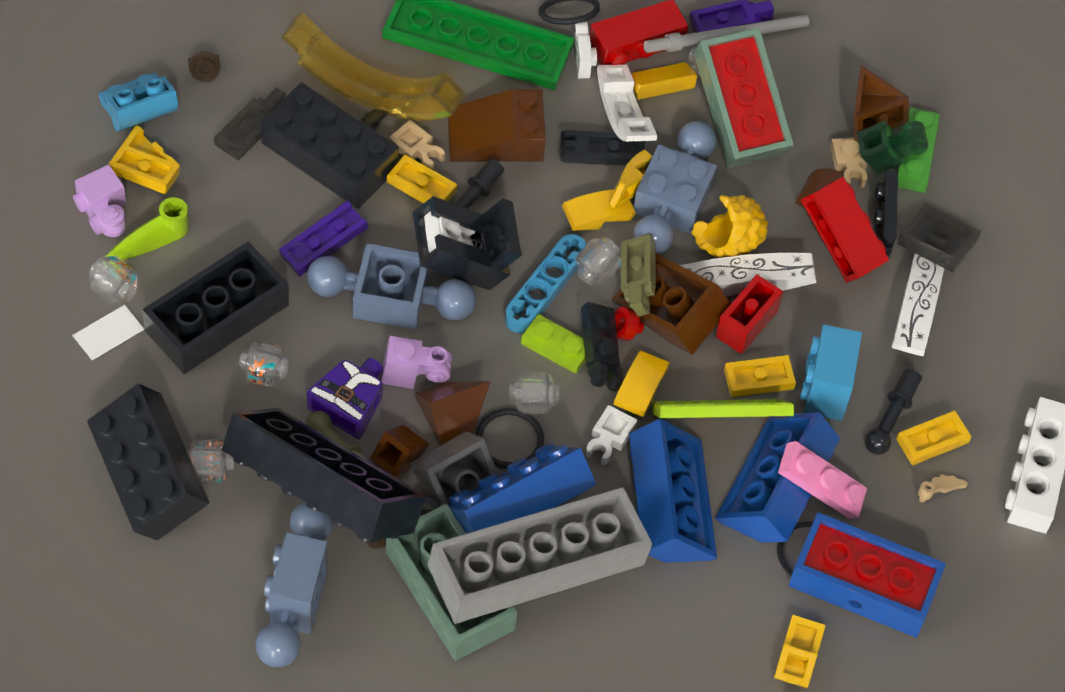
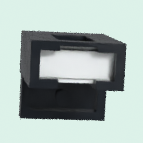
M432 196L413 212L421 267L491 290L510 276L509 265L522 256L512 201L503 198L485 213L480 214Z

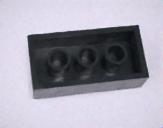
M302 82L261 120L262 144L344 200L349 201L357 209L387 181V175L398 163L399 147Z
M247 241L143 308L144 331L180 371L186 374L289 306V284Z
M138 383L87 420L135 533L159 540L210 504L161 393Z

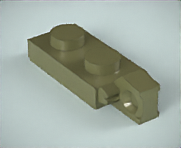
M651 233L621 242V291L627 303L629 302V306L636 312V316L649 314L650 300L648 296L654 295V289H656V244Z

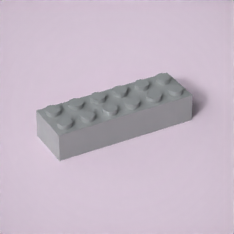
M622 487L434 543L428 561V568L452 620L456 624L643 566L650 552L652 542L625 489Z

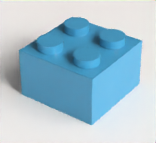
M823 324L820 336H813L810 353H808L805 365L806 377L800 394V399L806 400L804 413L820 412L825 418L843 420L854 385L862 332Z

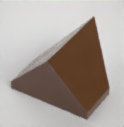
M862 65L854 110L855 141L858 143L909 123L908 96Z
M491 381L445 382L415 393V397L439 446L466 431L473 434Z

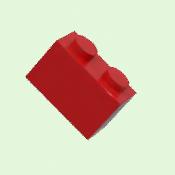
M756 274L720 316L716 338L740 354H743L778 313L783 291Z

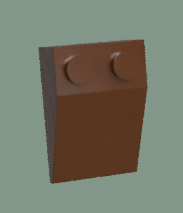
M510 89L449 107L450 162H488L491 158L498 162H543L546 142L543 89Z
M656 253V289H654V295L648 296L650 300V313L639 317L644 325L666 341L693 355L719 323L720 316L731 303L716 283ZM620 288L612 297V301L620 307L633 309L629 306V302L627 303L625 300V296Z

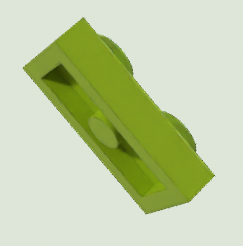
M540 314L536 316L521 337L522 345L575 374L578 373L586 362L584 339Z

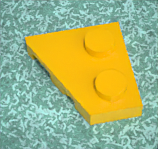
M137 125L109 162V166L116 176L163 194L168 192L180 174V165L171 156L166 155L163 148L156 141L151 143L144 136V130Z

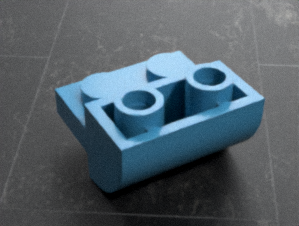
M156 72L141 75L136 80L122 85H113L108 90L98 93L100 103L110 115L113 127L117 132L178 110L175 89L165 76L159 77Z

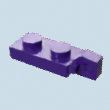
M736 0L691 11L689 20L694 32L697 33L773 20L774 7L770 0L756 4L747 0Z

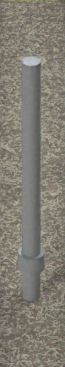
M807 15L684 35L680 33L666 34L664 38L644 41V50L646 53L663 50L667 52L681 51L683 47L698 45L700 41L760 28L761 34L808 27L809 18Z

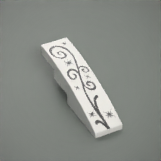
M916 248L892 344L893 349L924 356L947 257H937Z
M812 253L748 254L680 265L716 283L725 296L741 293L756 274L782 291L817 283Z

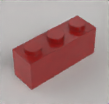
M667 0L592 23L589 34L591 48L596 47L597 60L600 65H624L627 62L648 58L653 54L662 52L646 53L644 41L664 38L666 34L672 33L687 34L689 25L675 1Z
M844 177L823 186L801 199L803 206L846 283L866 275L889 261L883 242L875 235L870 226L871 222L868 215L860 208L855 198L854 189L846 182Z

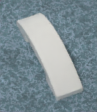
M627 64L598 65L597 75L603 105L616 135L623 141L656 140L657 134L650 117H643L633 94L634 80Z

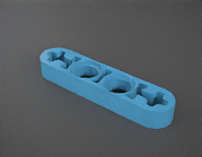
M569 234L559 240L507 306L505 314L507 328L516 333H524L536 316L544 313L583 263L587 245L582 237ZM573 247L576 248L577 251H572L566 261V250H571ZM551 267H557L564 274L555 278L549 276L546 270ZM533 289H540L545 292L546 297L536 300L530 297L528 293ZM527 306L525 318L515 319L514 315L519 316L524 311V307Z

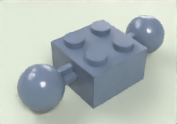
M692 121L685 124L677 136L679 151L658 144L636 191L634 210L636 214L643 216V218L637 222L633 231V238L651 233L658 255L667 251L672 245L674 239L673 228L691 234L694 223L698 221L713 188L717 165L704 161V159L708 158L715 150L717 138L714 130L707 123Z
M366 243L359 273L348 271L345 264L333 256L317 258L311 263L307 271L308 285L319 296L334 297L344 289L354 291L353 318L417 330L422 304L436 306L440 315L452 321L465 319L473 312L476 305V295L473 288L463 280H448L439 287L427 285L429 269L420 266L419 254L417 252Z
M306 502L299 504L291 514L290 528L293 534L286 533L283 545L277 544L273 557V565H276L274 576L268 575L264 589V596H267L265 611L270 612V624L266 625L258 633L255 649L260 660L274 668L288 666L298 657L301 641L297 631L311 634L327 576V541L325 540L332 533L334 523L331 521V517L323 512L308 508Z

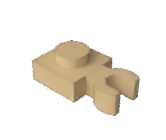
M411 120L389 137L388 141L399 147V154L402 156L407 155L414 160L419 158L421 164L434 170V162L429 158L434 157L441 162L445 160L444 150L439 146L432 145L433 137Z
M855 138L832 139L830 149L835 170L844 171L843 177L847 183L850 184L851 178H856L860 182V187H865L867 173L864 169L867 167L868 160L863 141L858 143L855 141Z

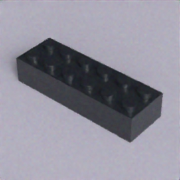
M279 408L232 413L221 450L232 456L235 463L255 470L257 476L261 479L272 481L281 486V490L284 493L302 499L306 502L308 508L328 515L334 524L357 533L356 536L362 541L375 543L377 540L396 539L399 536L414 534L426 498L424 494Z

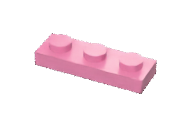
M797 441L787 443L778 473L848 519L859 518L867 488Z

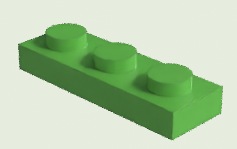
M910 107L909 123L905 127L897 171L899 188L922 193L926 192L940 113Z

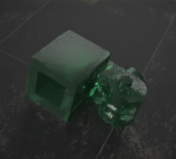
M882 121L857 132L861 158L877 174H880L906 163L905 158L908 156L923 154L928 148L924 123L920 121L907 122L902 126V132L896 133L885 121Z

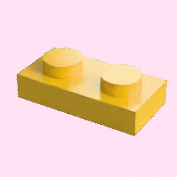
M404 155L387 175L388 184L423 204L432 196L449 201L457 192L456 183L407 155Z
M789 355L725 363L724 366L730 397L793 390L796 385Z
M952 411L899 432L896 440L913 466L968 444L972 436L956 411Z

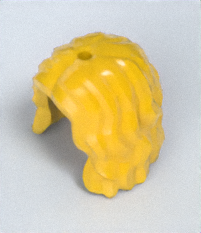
M721 195L719 199L728 211L715 216L710 223L704 221L695 222L691 231L700 249L706 250L710 255L718 258L748 254L762 244L767 236L768 221L761 210L760 204L756 203L753 198H748L745 195L732 197Z

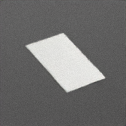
M123 305L72 336L90 359L94 360L140 333L144 328L130 310Z

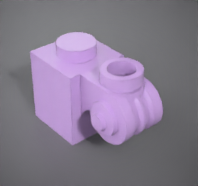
M109 164L75 180L76 194L73 195L74 202L80 212L86 211L90 217L89 223L96 235L103 233L108 237H117L123 234L126 229L125 214L122 207L126 206L125 189Z
M390 336L384 354L381 381L386 385L413 389L417 375L426 374L427 379L432 382H445L450 378L452 355L440 346L424 347L422 346V341Z

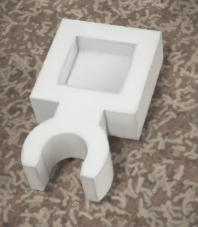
M587 22L575 24V32L573 34L575 38V59L578 79L590 78L591 67L597 65L596 47L591 48Z
M608 405L592 430V437L595 439L588 443L586 457L589 458L595 450H600L604 453L601 464L604 466L608 464L611 459L612 447L619 451L622 450L629 439V433L633 432L636 428L637 419Z

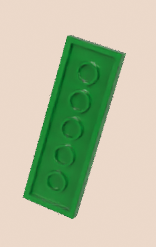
M396 0L382 30L383 39L554 91L557 88L575 38L450 0Z

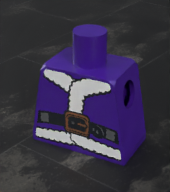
M367 358L360 368L348 360L341 361L307 391V409L311 412H326L331 417L334 426L360 440L383 397V383L377 378L383 371L382 365L373 358Z

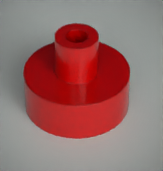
M619 307L615 311L617 339L630 341L636 334L643 332L644 323L640 321V317L636 316L634 309Z

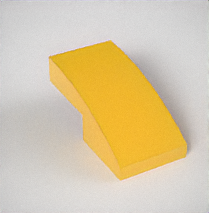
M645 149L635 155L626 165L610 199L609 205L613 208L634 197L653 157Z
M614 189L582 195L565 201L562 204V208L573 231L599 230L604 222L631 221L636 212L630 200L616 208L609 205Z
M640 350L617 393L613 405L644 417L654 400L657 388L667 373L670 362Z
M792 615L774 675L775 679L808 688L826 625Z

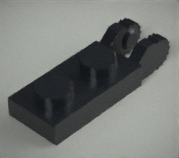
M587 302L581 308L586 365L589 367L590 381L592 386L603 387L607 381V388L617 392L623 383L624 374L623 369L620 367L614 308Z

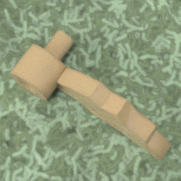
M941 474L940 477H934L931 482L924 481L921 483L918 490L919 501L924 503L937 492L947 493L952 490L966 488L968 482L963 479H957L954 475L946 476Z

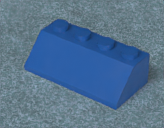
M820 412L794 414V416H769L715 517L719 523L762 543L788 541L803 510L807 506L811 494L779 474L778 470L786 444L789 442L797 441L827 462L832 457L840 437Z
M661 418L629 433L630 456L634 471L633 483L636 489L638 506L637 515L652 542L648 555L664 563L712 561L717 559L702 440Z

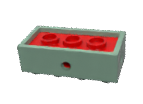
M760 28L700 41L694 50V55L727 168L786 154L794 144Z

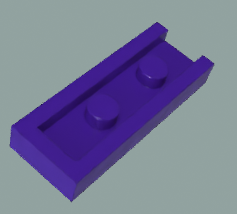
M346 201L279 249V253L300 277L308 271L309 266L314 260L322 256L331 255L368 228L367 221L360 217L349 201Z

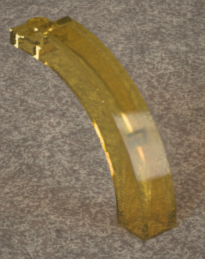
M304 13L294 18L281 37L300 55L297 63L321 83L355 103L371 110L377 109L386 112L388 116L417 121L443 119L453 115L466 95L445 72L427 78L403 77L384 72L360 61L335 44Z

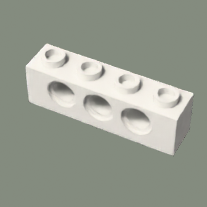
M1040 397L1035 409L1029 407L1025 418L1024 426L1029 427L1028 435L1023 434L1017 453L1023 454L1022 461H1016L1011 481H1015L1016 486L1015 490H1009L1004 508L1010 510L1007 523L1046 534L1054 519L1065 470V404ZM1036 462H1040L1044 466L1038 465ZM1029 489L1035 490L1038 494L1032 493Z

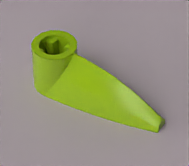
M171 197L165 199L159 206L158 216L136 228L105 255L108 263L119 262L108 258L110 256L120 261L130 259L184 237L189 231L187 204L179 198Z

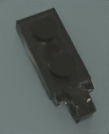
M276 87L265 99L261 97L258 99L253 98L215 136L214 145L239 161L261 139V120L285 98L286 93Z

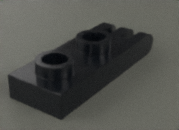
M564 130L561 132L562 142L560 143V150L562 152L560 153V160L565 163L626 166L635 155L645 149V141H623L615 132Z
M886 171L882 183L877 182L875 190V201H880V208L875 210L874 226L879 227V239L883 242L888 257L891 255L897 230L898 172Z

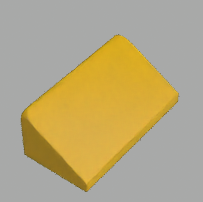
M686 62L631 73L634 80L633 90L637 100L693 89L696 86L697 80L696 72Z

